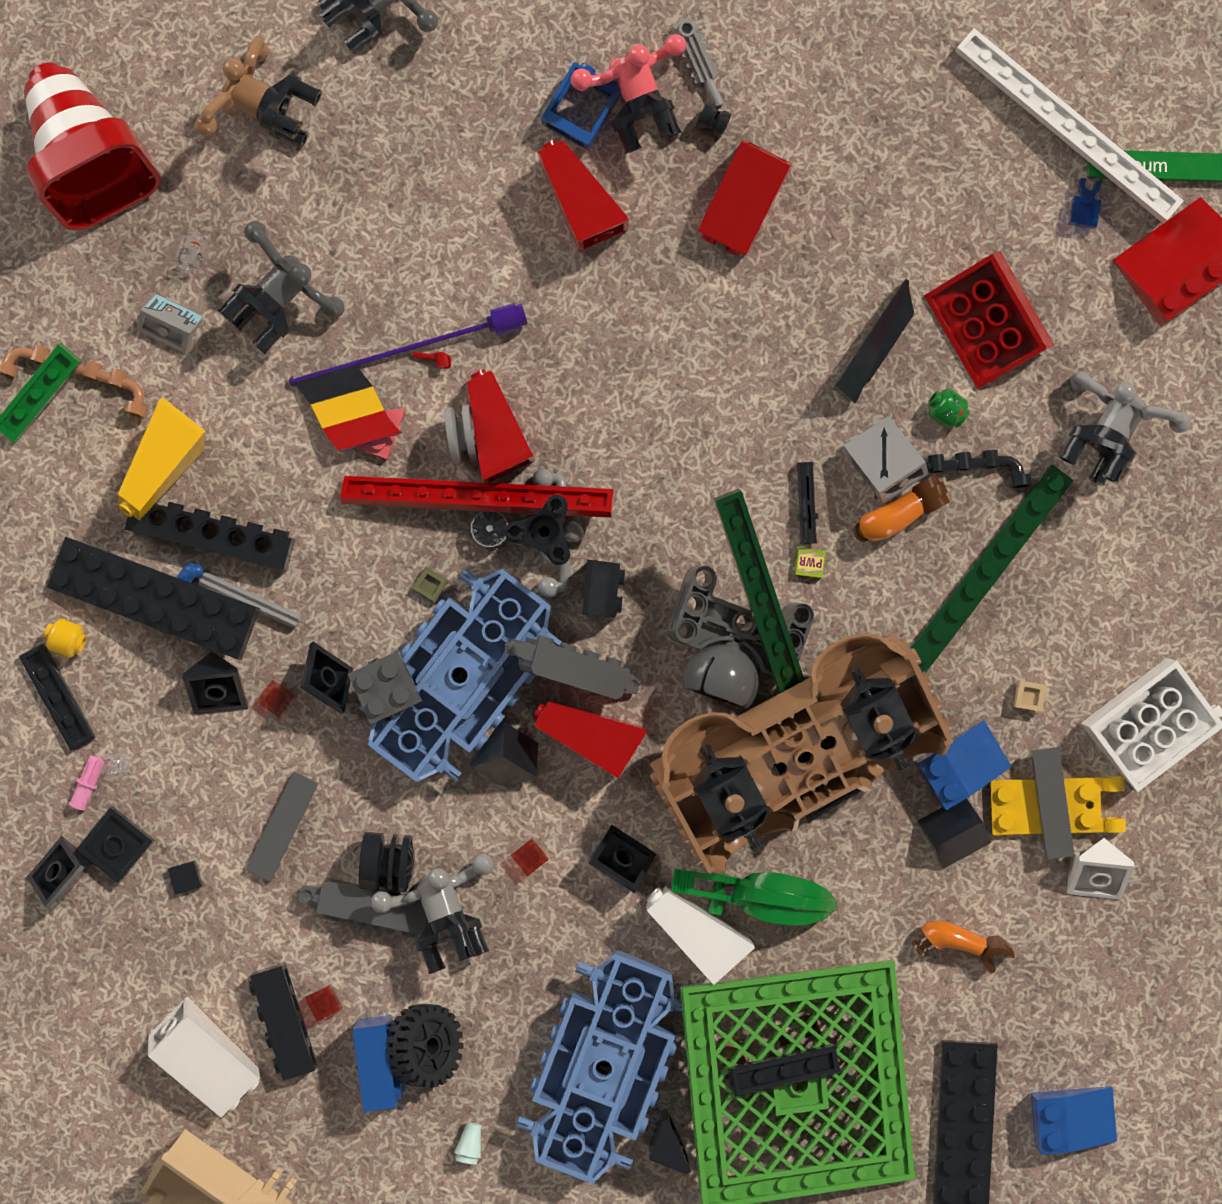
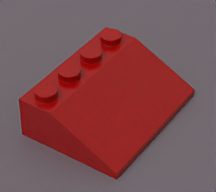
M1201 197L1112 260L1159 326L1222 283V217Z
M1001 251L990 254L924 295L977 389L1054 346L1052 339Z

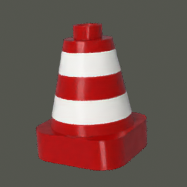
M48 62L36 66L30 72L29 80L24 87V97L36 154L29 160L26 172L41 203L64 228L79 231L94 227L148 198L158 189L161 183V176L146 147L128 123L121 118L113 117L71 69Z

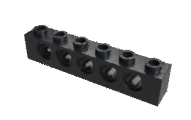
M156 502L140 520L134 516L127 518L124 530L288 571L295 539L289 538L290 532L275 528L273 533L262 531L263 525L247 522L246 527L237 525L236 518L221 515L220 520L210 518L211 512L195 508L194 513L183 511L185 505L168 502L167 506L159 505ZM161 511L164 514V522L156 526L153 522V516L156 512ZM188 518L191 522V527L187 532L183 533L179 528V524L182 519ZM214 524L217 528V535L209 540L206 537L205 531L209 525ZM237 531L242 532L244 536L243 543L239 546H235L232 543V535ZM262 538H267L270 541V548L265 553H261L258 549V542Z

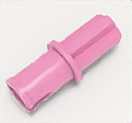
M96 756L89 757L81 778L76 780L78 785L69 802L71 807L82 811L86 810L93 790L98 787L96 782L104 766V761Z

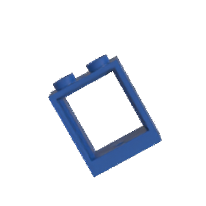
M573 62L542 115L541 121L542 125L589 151L621 97V90L615 80L605 85L594 86L595 89L610 98L589 133L567 121L556 113L572 87V73L577 69H585L591 75H597L595 74V69L588 64L581 63L579 65Z

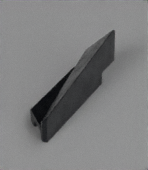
M905 279L833 387L834 391L854 404L857 402L866 381L870 382L914 315L909 280Z

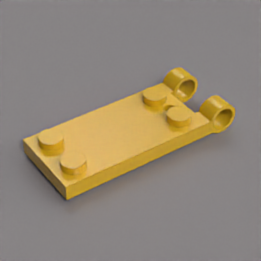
M1124 777L1064 778L1071 833L1126 832V818H1101V791H1125ZM1005 779L989 782L992 835L1042 834L1034 779ZM1088 801H1091L1093 803V807L1091 809H1088L1086 807V803Z

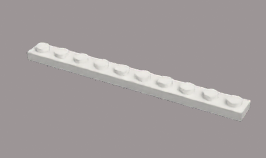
M975 28L956 48L955 52L1163 224L1182 204L1183 199Z

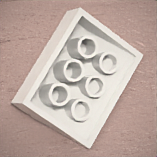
M1169 658L1164 659L1080 723L1094 743L1136 792H1139L1222 729V721L1177 660Z

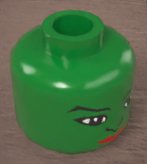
M950 388L944 389L941 392H934L928 401L930 405L929 416L946 429L960 427L970 413L968 401Z

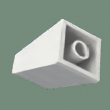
M667 885L662 889L659 886L656 887L647 896L646 908L648 913L713 985L755 948L748 935L714 914L707 913L706 909L680 893L671 892V888Z
M188 996L149 1034L148 1057L219 1117H222L227 1111L232 1112L239 1104L240 1098L246 1092H252L259 1084V1068Z

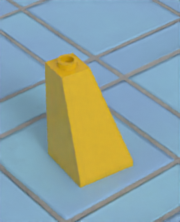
M163 397L157 403L118 493L119 509L128 517L134 516L138 520L151 509L204 450L206 431Z

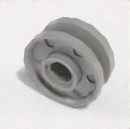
M462 405V418H457L452 407L445 408L447 440L453 463H462V451L467 450L472 462L479 461L471 405Z

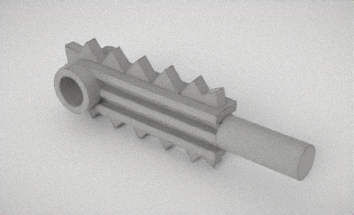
M680 17L679 22L673 24L672 27L675 31L674 34L681 35L686 41V49L681 57L689 59L686 68L693 69L690 77L695 79V84H704L712 104L717 108L723 105L724 102L713 80L719 74L715 69L717 64L709 62L713 54L705 52L708 44L701 43L704 34L696 32L700 24L693 23L692 17L686 20Z

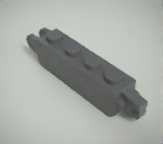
M538 635L537 639L526 637L525 642L511 639L504 644L507 654L520 658L518 665L522 671L617 700L623 696V693L637 694L641 684V679L630 673L631 669L621 667L622 661L606 657V660L602 661L598 659L600 655L598 653L585 649L583 654L577 653L576 646L561 642L560 647L552 645L554 639Z
M330 879L322 886L302 885L298 902L316 908V913L323 914L322 918L326 920L338 921L339 918L348 919L349 924L359 927H365V923L376 925L375 929L382 932H392V929L403 931V936L418 938L429 924L420 900L410 905L391 908L386 913H377L371 907V898L377 892H387L391 897L404 895L402 893L383 889H359V884Z

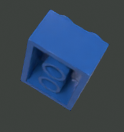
M391 1015L359 1019L352 1029L363 1112L396 1108L400 1099L403 1098V1093L406 1091L405 1082L397 1079L398 1075H394L392 1072L395 1066H389L388 1062L392 1055H387L386 1048L391 1047V1043H387V1036H393L389 1029L391 1025H397L395 1022H392Z

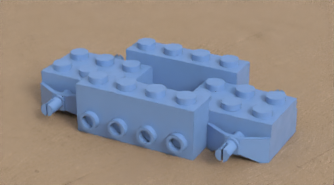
M465 568L463 573L471 579H468L463 574L459 578L473 589L469 611L452 598H448L446 602L442 599L432 611L435 614L430 623L425 621L416 632L419 638L413 646L408 643L401 652L422 702L402 710L403 713L398 716L392 717L391 715L373 723L368 746L416 782L437 772H443L455 782L462 772L453 767L448 761L451 739L469 753L474 748L479 751L488 739L485 734L492 726L496 729L505 717L502 714L507 705L512 707L522 695L518 690L524 682L529 685L536 675L520 669L518 665L520 658L507 654L504 644L508 640L516 639L525 642L526 637L537 639L538 635L554 639V642L558 645L562 642L548 630L551 605L503 569L481 579ZM462 667L467 671L468 677L464 683H457L453 680L452 672L455 668ZM361 705V706L359 707V709L362 710V711L365 713V711H364V709H363V707H362V705Z
M619 950L611 953L597 967L578 962L575 972L590 977L593 984L594 997L572 989L569 999L564 998L559 1014L563 1015L560 1024H554L549 1038L553 1040L550 1050H544L539 1064L543 1066L540 1076L535 1075L529 1090L533 1092L532 1101L552 1109L535 1122L519 1116L516 1127L531 1132L530 1135L533 1136L535 1162L592 1184L610 1166L617 1165L630 1170L633 1159L622 1156L615 1151L613 1132L635 1141L639 1133L644 1134L649 1118L645 1117L648 1107L653 1108L658 1097V1092L655 1091L658 1081L663 1083L668 1071V1067L665 1066L668 1055L673 1057L678 1041L674 1040V1028L659 1023V1021L669 1011L676 1010L683 1013L682 1001L674 997L672 974L668 969ZM603 1060L608 1061L612 1066L611 1071L605 1075L598 1073L596 1070L597 1063Z

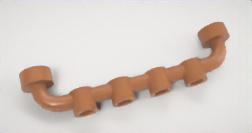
M38 344L34 345L33 350L22 347L13 349L6 355L3 361H0V375L15 379L19 368L14 366V363L20 358H25L42 365L49 356L50 349ZM86 360L85 366L80 364L75 370L74 374L89 380L100 381L115 388L129 390L133 394V401L127 400L123 411L139 418H145L148 407L143 405V389L138 383L127 379V372L112 368L111 373L101 371V364Z

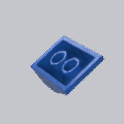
M985 720L953 737L954 743L950 745L946 754L940 756L936 753H926L914 760L939 805L945 810L970 797L1012 767Z
M1112 1086L1031 1093L1035 1147L1041 1155L1069 1153L1117 1141Z

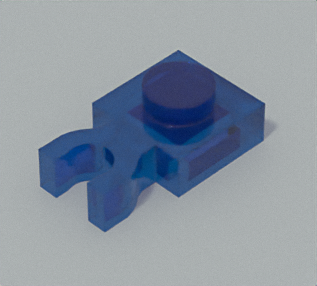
M1080 178L1078 181L1080 197L1074 196L1072 198L1068 225L1095 229L1098 225L1102 201L1096 200L1095 195L1100 190L1101 181L1096 180L1093 184V190H1088L1085 187L1086 178Z

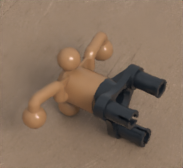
M255 36L248 46L244 66L241 61L234 58L228 59L224 63L222 69L227 79L223 85L222 92L204 108L202 114L197 118L195 122L197 132L203 136L214 134L218 126L213 115L221 108L224 113L231 116L237 115L242 111L260 120V126L268 129L270 136L276 139L283 138L302 148L307 141L309 132L299 129L300 122L286 117L291 98L296 96L316 106L321 98L322 90L302 82L301 77L292 73L272 87L253 78L256 61H264L269 54V48L261 36Z

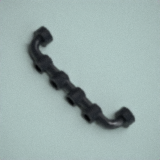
M998 450L982 451V457L971 458V452L954 454V460H944L943 454L927 456L928 462H926L928 473H941L953 470L967 471L977 468L992 469L1008 466L1014 473V475L1008 477L1010 488L1031 486L1030 474H1025L1022 464L1012 456H998Z

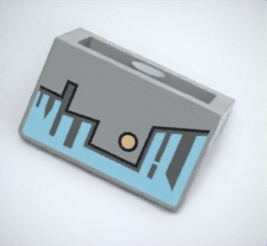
M154 294L140 310L137 331L186 353L191 346L193 332L202 323L203 316L159 294Z

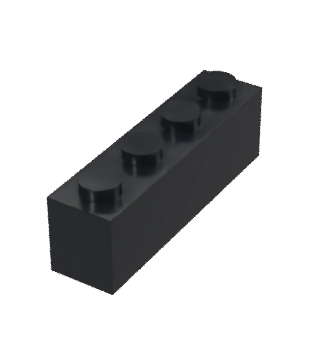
M286 962L255 971L250 975L251 980L248 981L249 989L252 996L257 997L259 1003L257 1014L259 1020L265 1022L266 1025L265 1039L268 1047L273 1048L276 1057L273 1059L276 1073L281 1074L284 1081L315 1071L318 1064Z

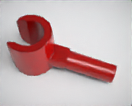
M413 352V358L435 360L437 369L451 367L450 355L445 352H436L435 354Z

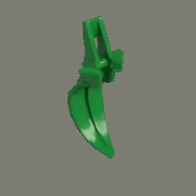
M674 869L671 892L709 898L707 913L722 915L724 902L739 904L745 913L761 921L782 925H809L825 920L837 909V900L831 892L814 882L796 876L762 872L752 873L741 878L724 875L725 872L721 874H708ZM695 878L714 881L713 891L693 889ZM725 883L735 884L733 895L724 893Z

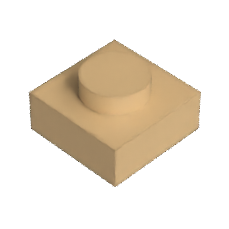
M1018 680L1013 707L1042 712L1047 685Z

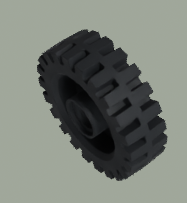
M434 1004L411 1005L408 1009H403L400 1012L401 1016H396L394 1022L397 1025H391L389 1029L393 1033V1036H387V1043H391V1047L386 1048L387 1055H392V1058L388 1059L389 1066H395L392 1072L394 1075H398L397 1079L405 1082L406 1085L421 1088L439 1087V1085L447 1082L446 1079L453 1077L452 1071H457L459 1067L456 1060L462 1059L463 1054L458 1053V1051L464 1047V1043L459 1042V1039L463 1038L462 1031H457L461 1026L459 1021H454L456 1016L453 1013H449V1009Z

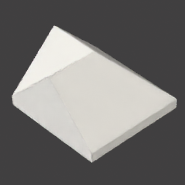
M1105 838L1085 853L1074 852L1075 856H1070L1067 894L1121 900L1135 867L1131 859Z

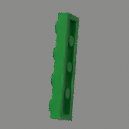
M62 343L58 344L0 415V432L12 443L17 442L83 361Z

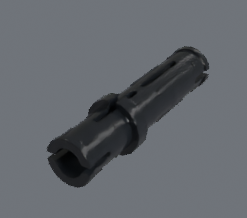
M814 462L796 463L799 495V514H797V520L800 521L801 545L818 543L816 534L818 513H815Z

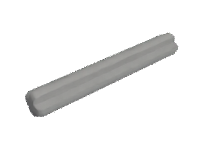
M205 572L200 578V586L259 607L260 614L286 626L296 628L300 622V615L212 574Z

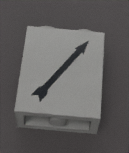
M890 416L883 420L875 421L868 430L860 435H854L843 445L847 458L882 504L928 475L926 462Z

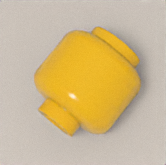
M64 618L58 619L54 624L49 623L43 635V638L47 639V649L66 658H71L75 654L79 655L87 641V635L84 634L83 626Z

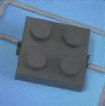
M400 651L381 659L377 657L368 661V665L348 674L370 725L391 715L392 717L398 716L403 713L402 710L422 702Z

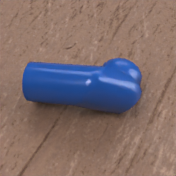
M188 563L178 573L177 577L192 582L194 578H200L203 575V568L200 564Z

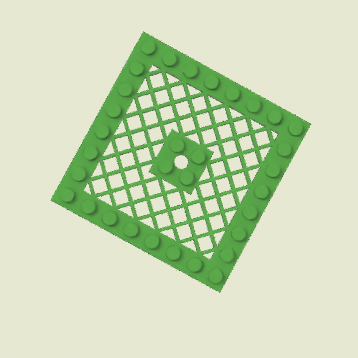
M884 960L721 981L714 985L712 983L680 987L701 1204H754L915 1179L895 961ZM868 992V999L861 993ZM850 995L844 1003L835 997ZM857 997L866 1003L858 1016L849 1009ZM824 998L818 1007L809 1001ZM831 1000L840 1007L832 1019L823 1013ZM797 1002L791 1011L782 1003ZM806 1004L814 1012L806 1022H803L796 1015ZM771 1005L765 1014L756 1008ZM780 1007L788 1015L777 1026L770 1018ZM744 1009L738 1018L729 1010ZM752 1011L761 1017L753 1030L743 1023ZM718 1012L716 1016L713 1018L712 1013ZM869 1012L871 1027L863 1021ZM845 1013H848L855 1020L845 1031L837 1023ZM725 1014L735 1021L726 1034L717 1027ZM819 1016L828 1022L820 1035L811 1028ZM793 1019L802 1026L794 1038L785 1032ZM766 1023L776 1029L767 1042L758 1035ZM861 1024L869 1032L859 1043L852 1035ZM740 1026L749 1033L741 1045L731 1039ZM834 1028L843 1034L835 1045L837 1055L845 1063L841 1067L840 1073L831 1075L834 1078L828 1086L826 1076L806 1080L804 1087L799 1091L793 1090L792 1084L771 1088L772 1097L762 1090L751 1093L746 1100H743L740 1096H734L732 1088L730 1089L722 1082L729 1073L728 1067L734 1066L742 1054L754 1062L762 1060L769 1050L776 1056L792 1053L795 1047L801 1051L807 1050L799 1042L808 1031L817 1038L809 1049L820 1047L822 1043L829 1045L830 1043L825 1039ZM714 1030L723 1037L716 1047ZM781 1035L790 1041L782 1054L772 1047ZM756 1038L764 1046L754 1058L746 1049ZM848 1040L857 1046L849 1058L840 1052ZM871 1040L873 1041L874 1054L866 1048ZM728 1042L737 1048L729 1061L719 1054ZM862 1052L871 1058L863 1070L854 1064ZM717 1058L725 1064L719 1074ZM852 1067L860 1074L850 1086L843 1080V1077ZM874 1067L876 1072V1081L869 1076ZM865 1079L874 1085L866 1097L857 1091ZM839 1083L848 1089L840 1101L831 1095ZM719 1085L728 1092L722 1101L720 1100ZM761 1093L769 1101L759 1113L751 1105ZM855 1094L862 1102L855 1112L852 1113L845 1105ZM877 1094L879 1109L871 1103ZM733 1097L742 1103V1106L734 1116L724 1110ZM829 1098L836 1106L828 1116H825L819 1110L829 1109ZM869 1106L876 1114L867 1125L860 1117ZM772 1108L774 1115H781L775 1124L766 1118ZM748 1109L757 1115L749 1128L739 1122ZM843 1110L851 1117L841 1129L833 1121ZM807 1112L801 1121L793 1115L794 1113ZM722 1113L730 1119L724 1129ZM818 1114L824 1119V1122L814 1132L807 1125L814 1115ZM789 1117L798 1123L790 1136L780 1130ZM764 1121L772 1128L765 1138L761 1140L754 1132ZM856 1122L865 1128L857 1140L848 1135V1132ZM879 1122L881 1124V1135L874 1131ZM738 1125L745 1133L735 1144L727 1136ZM831 1125L839 1133L829 1144L821 1137ZM805 1129L812 1135V1138L802 1148L795 1140ZM779 1133L786 1141L776 1152L769 1146V1143ZM873 1134L879 1141L869 1152L862 1145L869 1135ZM750 1137L760 1143L751 1156L742 1150ZM846 1137L853 1145L843 1156L836 1148ZM724 1140L733 1147L727 1156ZM820 1141L827 1149L817 1160L810 1152L817 1142ZM794 1145L801 1152L791 1164L783 1156ZM767 1149L774 1157L766 1167H763L756 1160ZM859 1149L862 1150L866 1155H868L854 1157V1155L857 1153ZM738 1153H741L748 1160L738 1172L730 1163ZM833 1153L841 1158V1160L827 1161ZM806 1157L814 1162L813 1164L801 1165ZM780 1160L788 1166L786 1168L774 1169ZM753 1164L757 1166L760 1170H762L759 1172L747 1173L753 1166ZM727 1169H729L735 1175L728 1176Z

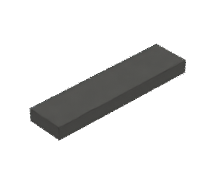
M1059 747L1031 750L1045 859L1075 856Z
M296 771L293 772L248 864L247 871L270 882L272 881L319 785L318 782Z

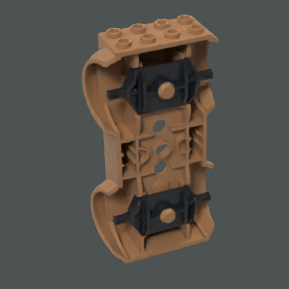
M895 633L885 638L875 634H857L840 639L828 646L817 657L812 666L811 677L737 717L716 712L694 717L679 726L669 736L664 745L662 757L650 763L654 773L650 774V777L698 867L704 865L708 873L721 874L726 871L725 863L741 847L749 843L751 849H756L753 840H755L759 847L761 845L759 837L781 830H788L793 833L798 829L800 818L856 788L866 793L871 791L872 782L885 770L893 765L896 766L898 771L903 770L902 766L907 768L908 764L905 759L924 753H936L942 756L948 752L950 745L954 743L950 735L953 728L946 716L943 717L940 712L943 707L935 694L932 695L929 689L932 686L929 677L918 666L921 664V660L914 648H910L905 639L900 640ZM826 736H833L835 738V745L828 750L821 748V740L825 739ZM810 752L811 757L808 761L804 763L798 762V757L801 753ZM775 763H785L786 771L784 774L775 776L771 773V768Z

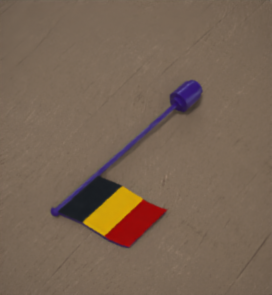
M515 303L491 309V315L486 317V323L298 378H293L292 376L289 378V384L292 387L297 386L311 404L325 435L339 451L399 435L402 432L388 417L374 387L358 368V365L488 327L490 332L496 331L497 336L520 330L522 326L528 325L522 304L515 305Z

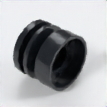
M364 832L359 860V889L378 890L382 878H386L388 891L394 890L396 879H398L399 892H407L410 880L413 877L415 863L413 837L411 835H404L402 847H399V834H393L390 846H385L384 833Z

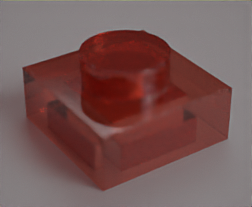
M272 680L257 703L280 718L296 695L275 680Z
M533 838L529 839L510 855L527 877L549 860L548 856Z
M331 984L305 997L317 1022L343 1008Z

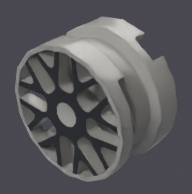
M481 511L473 518L471 523L473 539L486 548L498 547L507 540L505 529L509 523L500 512Z

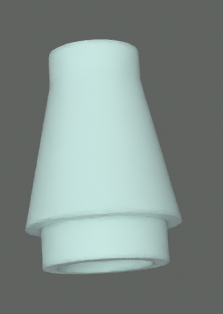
M466 1122L454 1152L457 1154L456 1161L477 1165L478 1158H481L482 1125Z

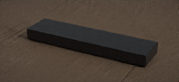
M41 643L19 655L22 664L70 751L95 739L96 736L45 643Z
M829 1044L728 1067L732 1094L740 1096L840 1073L836 1045Z

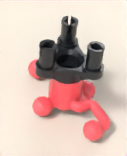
M679 34L669 36L665 46L652 54L649 53L645 46L634 45L629 50L628 56L613 59L609 64V70L602 74L591 75L585 69H577L571 75V85L578 91H584L589 87L601 86L615 79L617 80L625 105L611 124L614 131H617L625 154L642 148L633 128L634 121L653 115L661 139H668L682 133L673 112L675 107L672 99L667 100V98L661 97L650 67L669 55L680 56L684 53L686 41Z

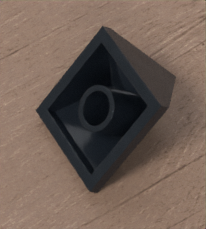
M313 641L309 645L300 688L338 713L343 714L345 713L351 683L348 674L353 672V668Z
M213 651L183 673L182 678L194 714L248 709V702L238 668Z

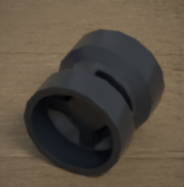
M707 102L697 121L696 127L701 130L707 129L712 132L713 136L720 139L732 114L725 110L719 111L715 105Z

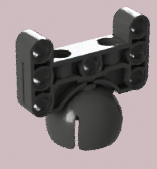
M693 566L687 570L667 625V634L671 640L698 651L689 659L684 669L682 687L721 702L730 701V704L733 706L748 709L752 705L758 691L757 672L773 678L764 648L752 643V641L762 642L751 610L712 596L717 581L716 572L709 566ZM700 571L705 576V581L702 585H699L696 579ZM691 597L696 601V607L693 611H690L687 606L688 600ZM789 603L783 608L782 613L789 634L792 636V643L798 661H800L814 620V611L811 606L805 603ZM797 609L801 611V618L798 622L794 618V613ZM740 616L745 621L741 630L737 627V619ZM682 623L687 626V633L684 637H681L678 632L679 626ZM703 623H709L711 625L717 626L718 629L706 626Z

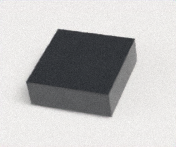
M196 860L168 868L175 895L203 886Z

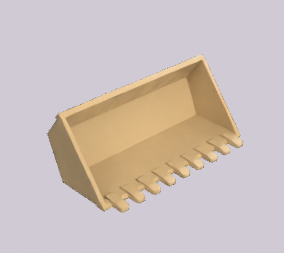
M185 1129L168 1153L165 1152L142 1188L141 1193L149 1198L147 1204H292L291 1201L286 1199V1196L297 1180L293 1177L289 1179L279 1194L271 1187L281 1177L283 1171L281 1168L277 1167L265 1184L260 1179L256 1180Z

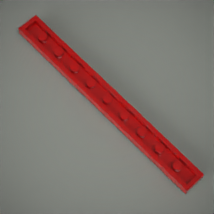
M344 476L340 500L341 504L535 514L544 506L549 497L560 495L568 503L566 516L612 518L614 489Z

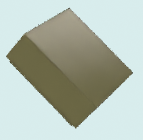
M425 566L412 590L431 602L436 603L449 580Z

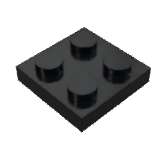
M112 806L76 850L119 884L155 840Z

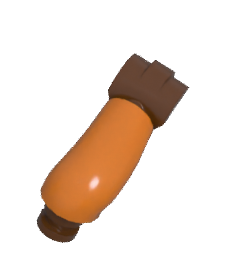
M933 475L913 486L912 491H909L897 500L864 514L861 517L860 523L854 526L853 533L855 538L860 542L868 540L875 542L889 538L908 527L923 513L930 514L948 504L950 501L946 494L948 490L944 482H940L937 476Z
M934 920L924 924L921 927L923 933L918 936L919 940L914 939L911 942L912 946L923 958L928 955V950L932 952L935 948L939 950L953 948L976 956L981 955L985 968L991 974L996 971L994 963L990 960L992 955L1000 953L1005 955L1006 958H1015L1011 945L1002 937L994 935L985 938L959 925L943 920Z

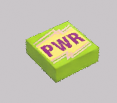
M798 548L795 575L823 578L826 551Z

